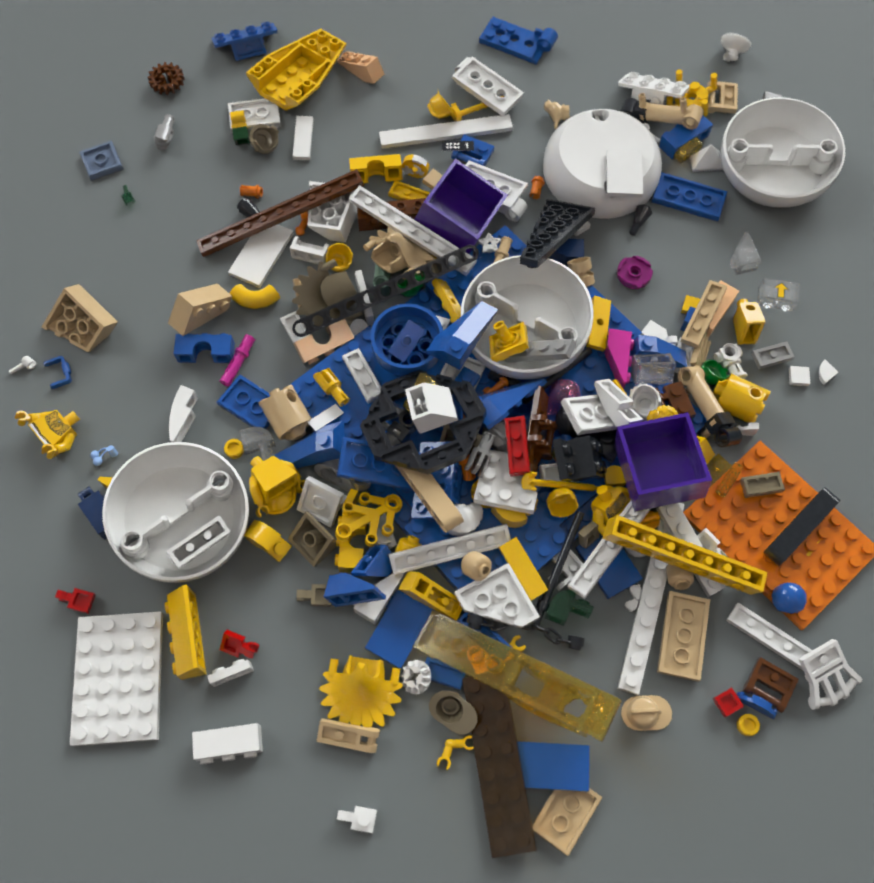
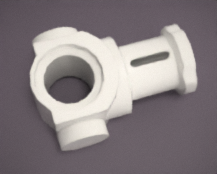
M727 343L717 353H714V360L721 364L723 368L728 369L730 374L732 373L743 379L747 377V373L743 371L740 365L742 362L740 358L742 356V349L737 343Z

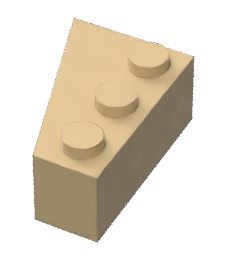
M219 284L178 293L168 324L184 336L227 311L230 307L232 295Z

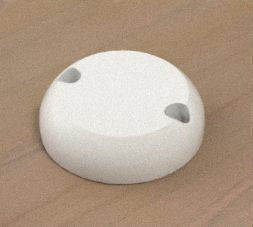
M768 98L745 106L733 116L722 138L720 157L728 180L743 196L764 206L787 208L811 202L831 187L844 164L845 144L842 134L834 121L817 107L797 99Z
M611 109L584 111L567 119L551 135L543 160L545 181L557 200L595 208V215L592 218L600 219L622 217L635 212L638 205L646 204L656 190L662 170L660 149L651 132L631 115ZM607 149L642 150V198L606 196Z
M521 255L512 256L489 265L471 281L462 300L461 316L481 301L498 309L495 317L472 351L473 355L484 366L510 378L538 379L547 377L569 366L577 359L586 346L593 325L592 299L583 281L562 263L548 258L538 268H528L526 265L520 264ZM498 321H504L507 328L524 322L527 328L528 341L573 339L576 345L570 359L505 362L503 360L494 362L490 358L489 336L496 333L493 325Z
M170 442L155 445L139 452L117 471L104 497L102 509L103 525L108 542L115 554L131 570L156 581L169 583L188 582L200 579L216 571L236 552L248 525L249 502L241 477L235 468L220 454L193 443ZM223 479L222 482L214 487L215 482ZM219 515L231 533L178 570L166 551ZM133 538H138V539L135 540L133 543H131L130 545H128V542H129L131 539H133Z

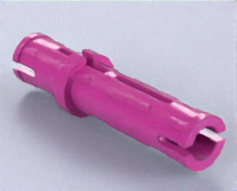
M245 334L239 347H236L234 350L235 354L219 380L224 386L229 387L232 384L245 358H248L249 351L256 341L251 335Z

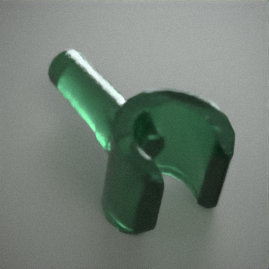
M124 185V194L121 197L127 206L131 201L135 203L131 192L128 191L127 185Z

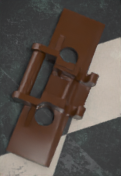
M538 386L534 393L527 434L531 472H537L541 458L552 460L551 450L554 431L557 430L556 422L549 420L547 417L549 396L542 386ZM542 430H547L545 439H542Z

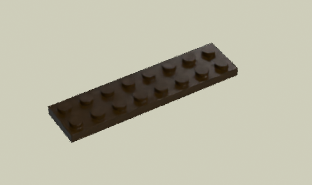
M505 671L463 678L466 701L473 706L477 713V724L471 731L492 858L537 851Z

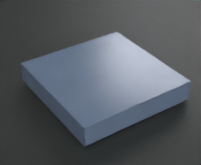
M112 140L79 152L91 181L123 170Z

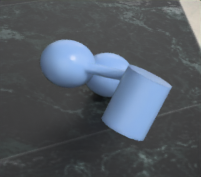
M113 445L91 452L90 457L93 459L95 466L102 464V457L107 451L111 457L118 455ZM106 449L99 457V452Z

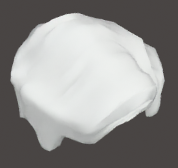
M639 383L638 386L630 390L629 397L634 401L631 408L644 419L643 421H647V416L651 410H657L658 406H662L659 392L654 387Z
M474 502L469 505L454 504L461 513L464 522L448 533L454 536H461L474 532L480 525V520L483 517L482 506Z

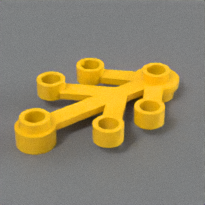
M362 492L358 501L363 506L355 505L350 501L345 502L342 507V512L345 515L356 513L364 516L351 524L340 523L336 527V538L340 541H346L354 531L371 522L369 533L365 538V544L369 547L375 546L378 540L377 529L379 519L386 512V522L382 526L381 533L385 537L391 536L394 531V515L402 508V500L396 494H390L382 498ZM362 497H366L368 500L364 501ZM369 503L380 505V507L376 509L364 506L368 505ZM389 503H394L395 507L390 506ZM349 506L352 510H346L345 507ZM384 528H389L391 532H386ZM343 531V532H345L347 535H346V536H342V535H340V532ZM372 537L375 541L370 542L368 538Z

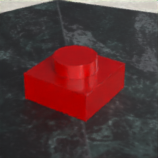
M732 687L713 698L724 718L744 707Z

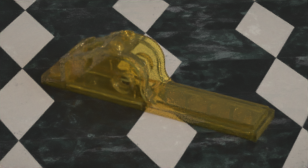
M432 610L413 645L416 650L498 690L512 702L540 718L585 738L588 735L602 743L622 702L621 699L434 610ZM522 669L532 677L545 683L538 698L535 696L533 698L514 686ZM576 699L582 700L587 705L584 714L580 717L565 713V706Z

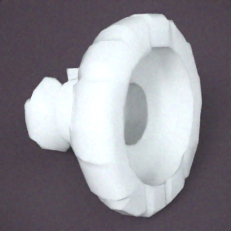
M728 33L724 34L721 38V44L726 49V53L723 55V59L726 62L738 60V54L747 52L751 47L749 39L739 34Z

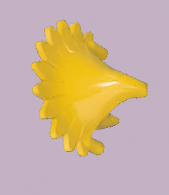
M350 655L343 672L337 673L339 660L331 658L328 672L325 671L323 673V676L330 683L319 688L320 691L329 694L321 701L323 706H332L328 713V718L332 719L340 716L339 722H350V724L357 726L362 724L363 727L367 728L372 727L374 721L383 727L385 725L383 714L395 716V711L390 704L402 701L394 693L403 687V684L399 682L400 669L392 668L391 679L388 681L385 680L384 662L382 660L365 659Z

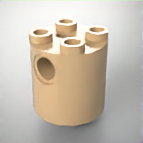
M288 385L281 391L279 388L272 390L269 393L270 397L258 403L279 440L295 441L306 435L305 430L309 426L308 421L312 418L293 385Z

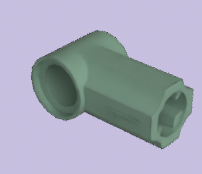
M376 263L373 286L390 279V273L381 269ZM384 285L381 288V294L387 296L390 293L389 286Z

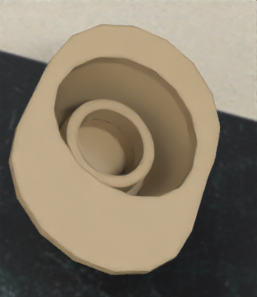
M635 696L625 701L621 715L624 723L633 730H660L669 725L672 719V710L669 703L660 696Z

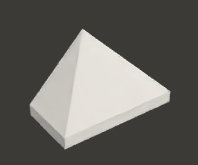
M712 144L690 156L692 172L723 170L720 151Z

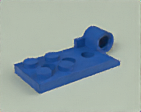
M492 16L479 37V43L537 65L543 53L549 52L558 39V34L552 28H545L544 30L536 28L535 32Z

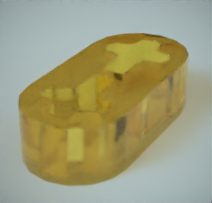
M696 137L680 147L674 154V158L682 163L689 159L691 155L700 151L704 143Z

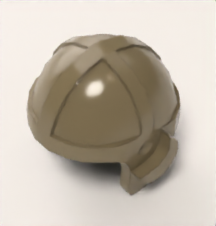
M255 125L249 134V140L255 149L254 151H258L261 154L273 152L278 146L279 131L275 126Z

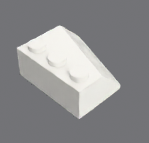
M309 181L310 190L324 183ZM354 191L309 210L308 227L328 240L346 243L357 215V206L349 202V198Z

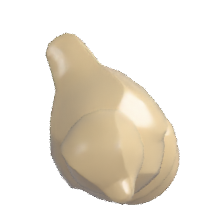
M549 99L544 103V110L549 113L554 121V129H557L558 123L561 120L569 119V105H560L558 102H551Z

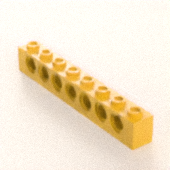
M615 515L607 520L602 538L604 540L750 595L764 591L767 572L619 515Z

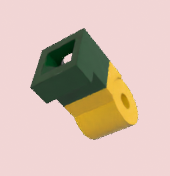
M244 110L230 112L235 144L250 143Z

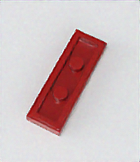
M525 416L505 418L509 474L512 477L531 473Z

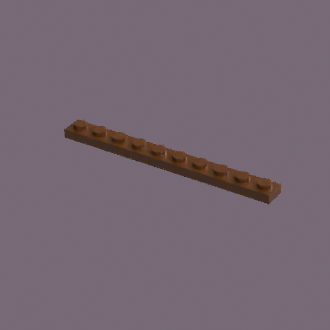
M357 169L200 238L196 240L200 253L203 257L208 256L354 191L359 185L363 187L362 178Z

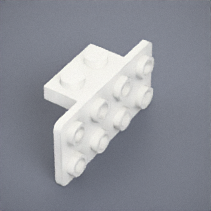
M629 72V74H626L618 81V86L633 89L631 98L639 101V94L644 93L646 99L651 100V104L661 105L665 104L666 95L682 98L690 88V85H686L683 81L671 82L667 78L656 79L652 75L640 76L636 72Z

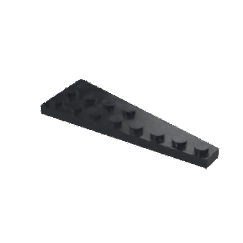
M547 199L546 204L543 206V211L540 213V218L537 219L533 228V233L530 234V240L527 241V246L520 256V264L526 265L528 268H538L595 215V208Z

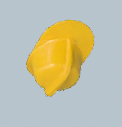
M438 91L427 105L431 115L438 119L451 116L457 121L452 108Z

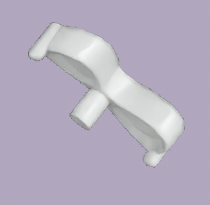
M640 584L632 585L629 588L634 599L627 601L624 606L630 612L637 609L642 592Z

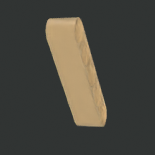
M396 466L445 533L464 522L459 510L431 473L424 474Z

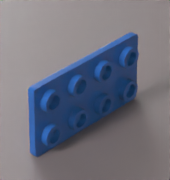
M264 22L258 27L254 25L247 26L246 30L234 29L229 34H215V37H212L215 48L231 44L234 58L237 61L266 54L263 36L276 34L278 30L273 23Z
M451 441L422 442L420 452L422 454ZM457 462L431 473L453 504L460 503L463 477L462 467ZM414 492L411 517L413 519H434Z

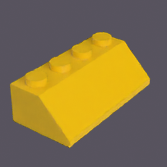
M182 585L167 594L165 610L170 617V621L167 622L169 634H172L173 641L170 642V651L175 657V662L172 663L173 673L181 680L206 675L207 672L196 594L188 585Z

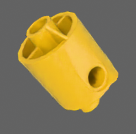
M731 373L727 380L718 381L713 394L724 412L729 411L732 416L751 423L756 421L758 417L756 413L759 415L762 413L765 407L763 401L767 400L771 391Z

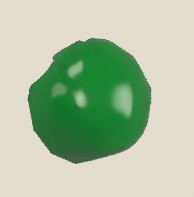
M421 274L419 276L414 275L417 281H421L423 279ZM405 280L403 283L398 284L399 288H405L407 281ZM423 284L405 291L401 295L404 297L415 296L421 291Z
M709 359L702 363L701 368L704 370V379L707 384L716 386L719 380L724 381L729 378V375H727L728 369L723 368L716 360Z

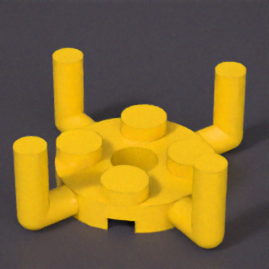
M681 69L676 70V82L683 81ZM717 73L711 74L709 87L705 88L698 82H692L689 84V90L683 95L687 99V107L692 104L699 105L703 109L705 117L708 115L709 94L717 89ZM667 96L666 105L680 107V98L675 97V104H673V97Z

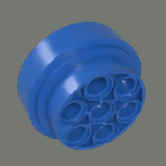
M399 304L386 309L376 318L371 329V347L374 358L383 369L398 376H404L417 370H430L439 359L427 354L423 349L428 348L434 338L443 331L439 319L427 308L416 304ZM408 319H410L425 331L405 362H402L387 352L389 348L385 346L392 345L398 336L396 333L400 332Z

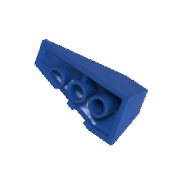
M544 378L532 379L481 396L478 395L487 412L482 426L488 430L509 415V409L519 407L522 404L523 397L532 396L535 390L538 389V386H543L547 381Z
M340 421L325 425L274 456L279 460L293 463L296 469L339 459L342 438L344 437V422Z

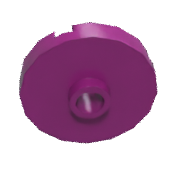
M640 256L624 258L617 268V278L620 283L631 289L645 287L650 283L653 275L651 264Z

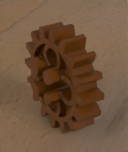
M164 62V65L158 63L157 68L152 67L153 71L148 72L150 76H147L150 87L153 88L154 92L159 91L160 95L163 92L166 95L169 92L174 94L175 89L180 90L179 86L184 85L183 81L185 78L182 69H179L178 65L174 66L172 62L169 65ZM163 73L166 74L167 80L170 82V84H167Z

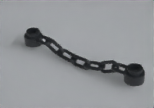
M468 614L467 618L468 627L480 630L481 626H485L495 632L506 629L509 626L503 623L505 626L495 628L493 623L498 621L492 620L489 624L484 623V617ZM536 621L532 622V628H521L529 631L536 629L544 632V636L553 644L566 643L569 644V649L581 651V647L584 646L585 638L568 635V640H564L553 628L548 627L544 629L539 627ZM551 631L559 638L553 640L547 634H550Z

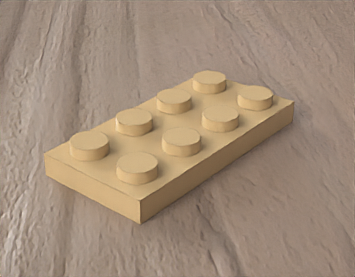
M673 591L668 592L657 673L697 682L701 681L710 599Z

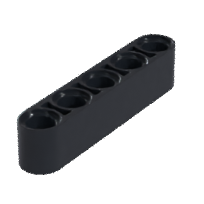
M824 487L763 553L777 566H780L841 500Z

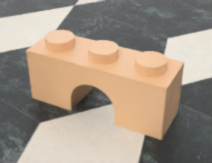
M345 318L326 328L330 336L327 344L317 343L312 334L294 343L303 364L308 362L310 365L318 361V356L322 354L329 356L335 351V348L354 339Z

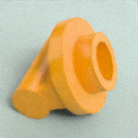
M649 511L640 524L656 529L660 523L658 512Z

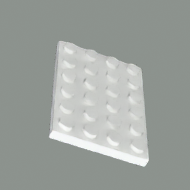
M162 612L78 617L70 746L159 740Z

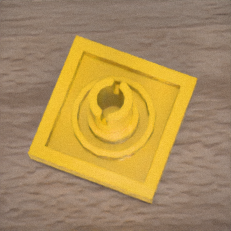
M498 321L493 325L496 333L489 336L490 358L492 361H503L509 356L522 353L529 348L527 328L524 322L509 328L506 327L504 321Z

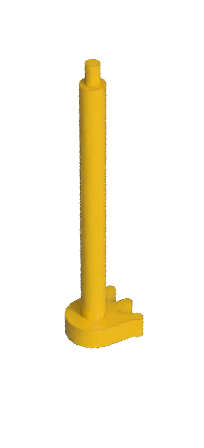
M456 103L451 104L457 121H461L464 115L489 107L484 103H480L459 110Z
M537 472L526 473L521 480L522 488L532 491L537 490L535 486L594 491L599 487L594 484L534 479L537 476Z

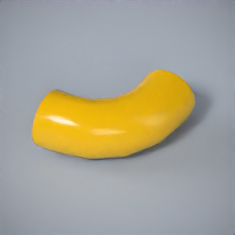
M238 284L229 293L232 295L234 302L242 307L251 309L268 307L280 299L279 293L270 284L258 291L248 290L242 284Z

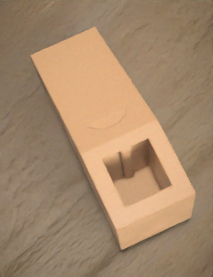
M346 51L337 60V63L363 82L374 84L385 75L378 57Z

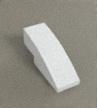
M610 379L595 381L594 386L598 397L616 427L643 422L644 419L631 408L634 401Z
M180 385L175 395L169 418L171 442H182L196 417L192 408L198 397L194 390Z

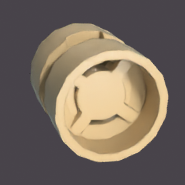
M580 257L567 262L568 268L578 275L586 287L595 283L594 274L590 271L592 268L590 257Z

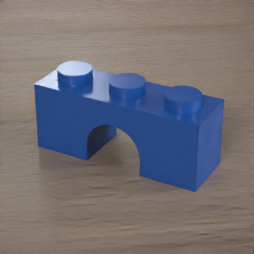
M188 333L184 336L176 334L173 354L178 363H196L197 355L201 351L210 350L214 363H230L234 356L235 343L232 335L226 333L219 335Z

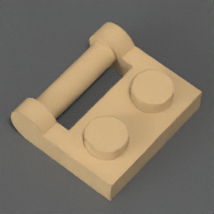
M717 81L716 90H720L719 103H715V91L710 93L708 113L724 112L736 114L738 84Z

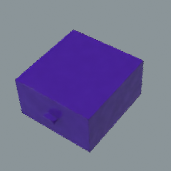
M455 159L424 200L414 220L458 248L467 245L475 246L508 194ZM468 248L465 252L469 254L471 249Z
M689 413L617 427L614 446L634 512L706 497L712 478Z

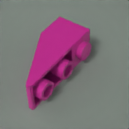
M609 328L604 354L615 379H618L624 389L625 385L630 382L631 373L628 372V367H631L632 356L629 355L630 350H633L634 339H631L632 332Z

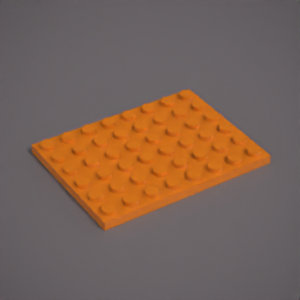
M759 441L709 488L705 498L697 499L683 513L690 525L699 533L707 528L721 542L717 547L721 548L727 557L767 572L764 591L761 593L771 602L772 592L778 585L783 583L800 585L805 590L807 597L804 609L794 614L782 613L802 631L874 558V543L834 507L797 549L780 566H777L763 552L818 492L762 441ZM780 472L785 488L784 492L745 498L740 483L742 477ZM808 551L812 552L810 556L806 555Z

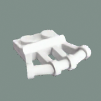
M834 639L798 659L805 673L804 677L809 682L810 697L808 703L812 710L819 709L820 706H835L840 699L848 698L856 684H860L863 680L848 665L838 641ZM840 669L849 675L850 679L846 684L839 671ZM830 675L833 676L838 687L836 692L833 691L827 678ZM819 682L826 694L825 697L820 698Z

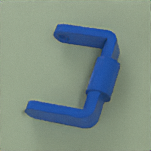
M63 356L44 361V366L46 367L61 362L63 373L66 376V379L50 384L51 389L67 385L72 381L69 363L66 362Z

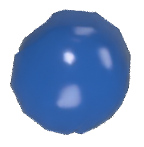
M783 583L774 588L772 603L778 611L794 614L804 609L807 597L805 590L800 585Z

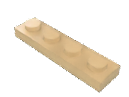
M712 280L709 281L681 338V343L699 348L727 290L726 285Z

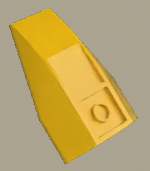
M319 29L268 54L249 69L246 75L260 96L287 111L299 106L321 86L346 47V42L323 29Z

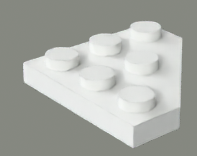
M490 449L491 458L483 477H479L473 502L534 514L537 492L522 488L521 480L523 475L510 476L508 454L506 452Z
M509 563L490 572L484 580L473 581L454 592L462 609L467 613L518 628H523L540 618Z

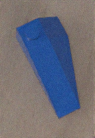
M483 301L479 302L439 333L426 350V353L460 370L495 317L498 309Z

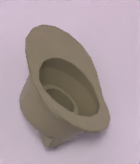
M440 691L431 698L429 703L431 715L451 731L457 734H467L476 727L477 713L475 709L458 693L454 691Z

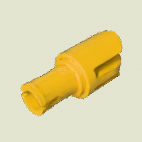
M329 367L313 375V378L327 395H332L340 407L345 406L350 401V398L341 389L342 383Z

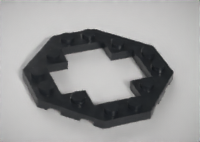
M417 370L384 383L378 398L373 401L368 410L369 414L366 420L363 419L360 427L375 460L430 474L467 458L487 412L469 381L462 380V382L452 380V377L440 374L434 376L427 374V371ZM421 383L449 387L451 395H454L466 417L449 424L455 440L422 454L418 453L412 440L392 447L381 423L398 416L393 401L405 397V389Z

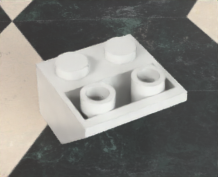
M421 383L405 389L412 421L420 434L458 421L449 387Z

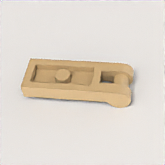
M322 718L319 724L317 742L376 753V738L379 737L380 730L374 727L367 728ZM362 736L368 737L367 742H361Z

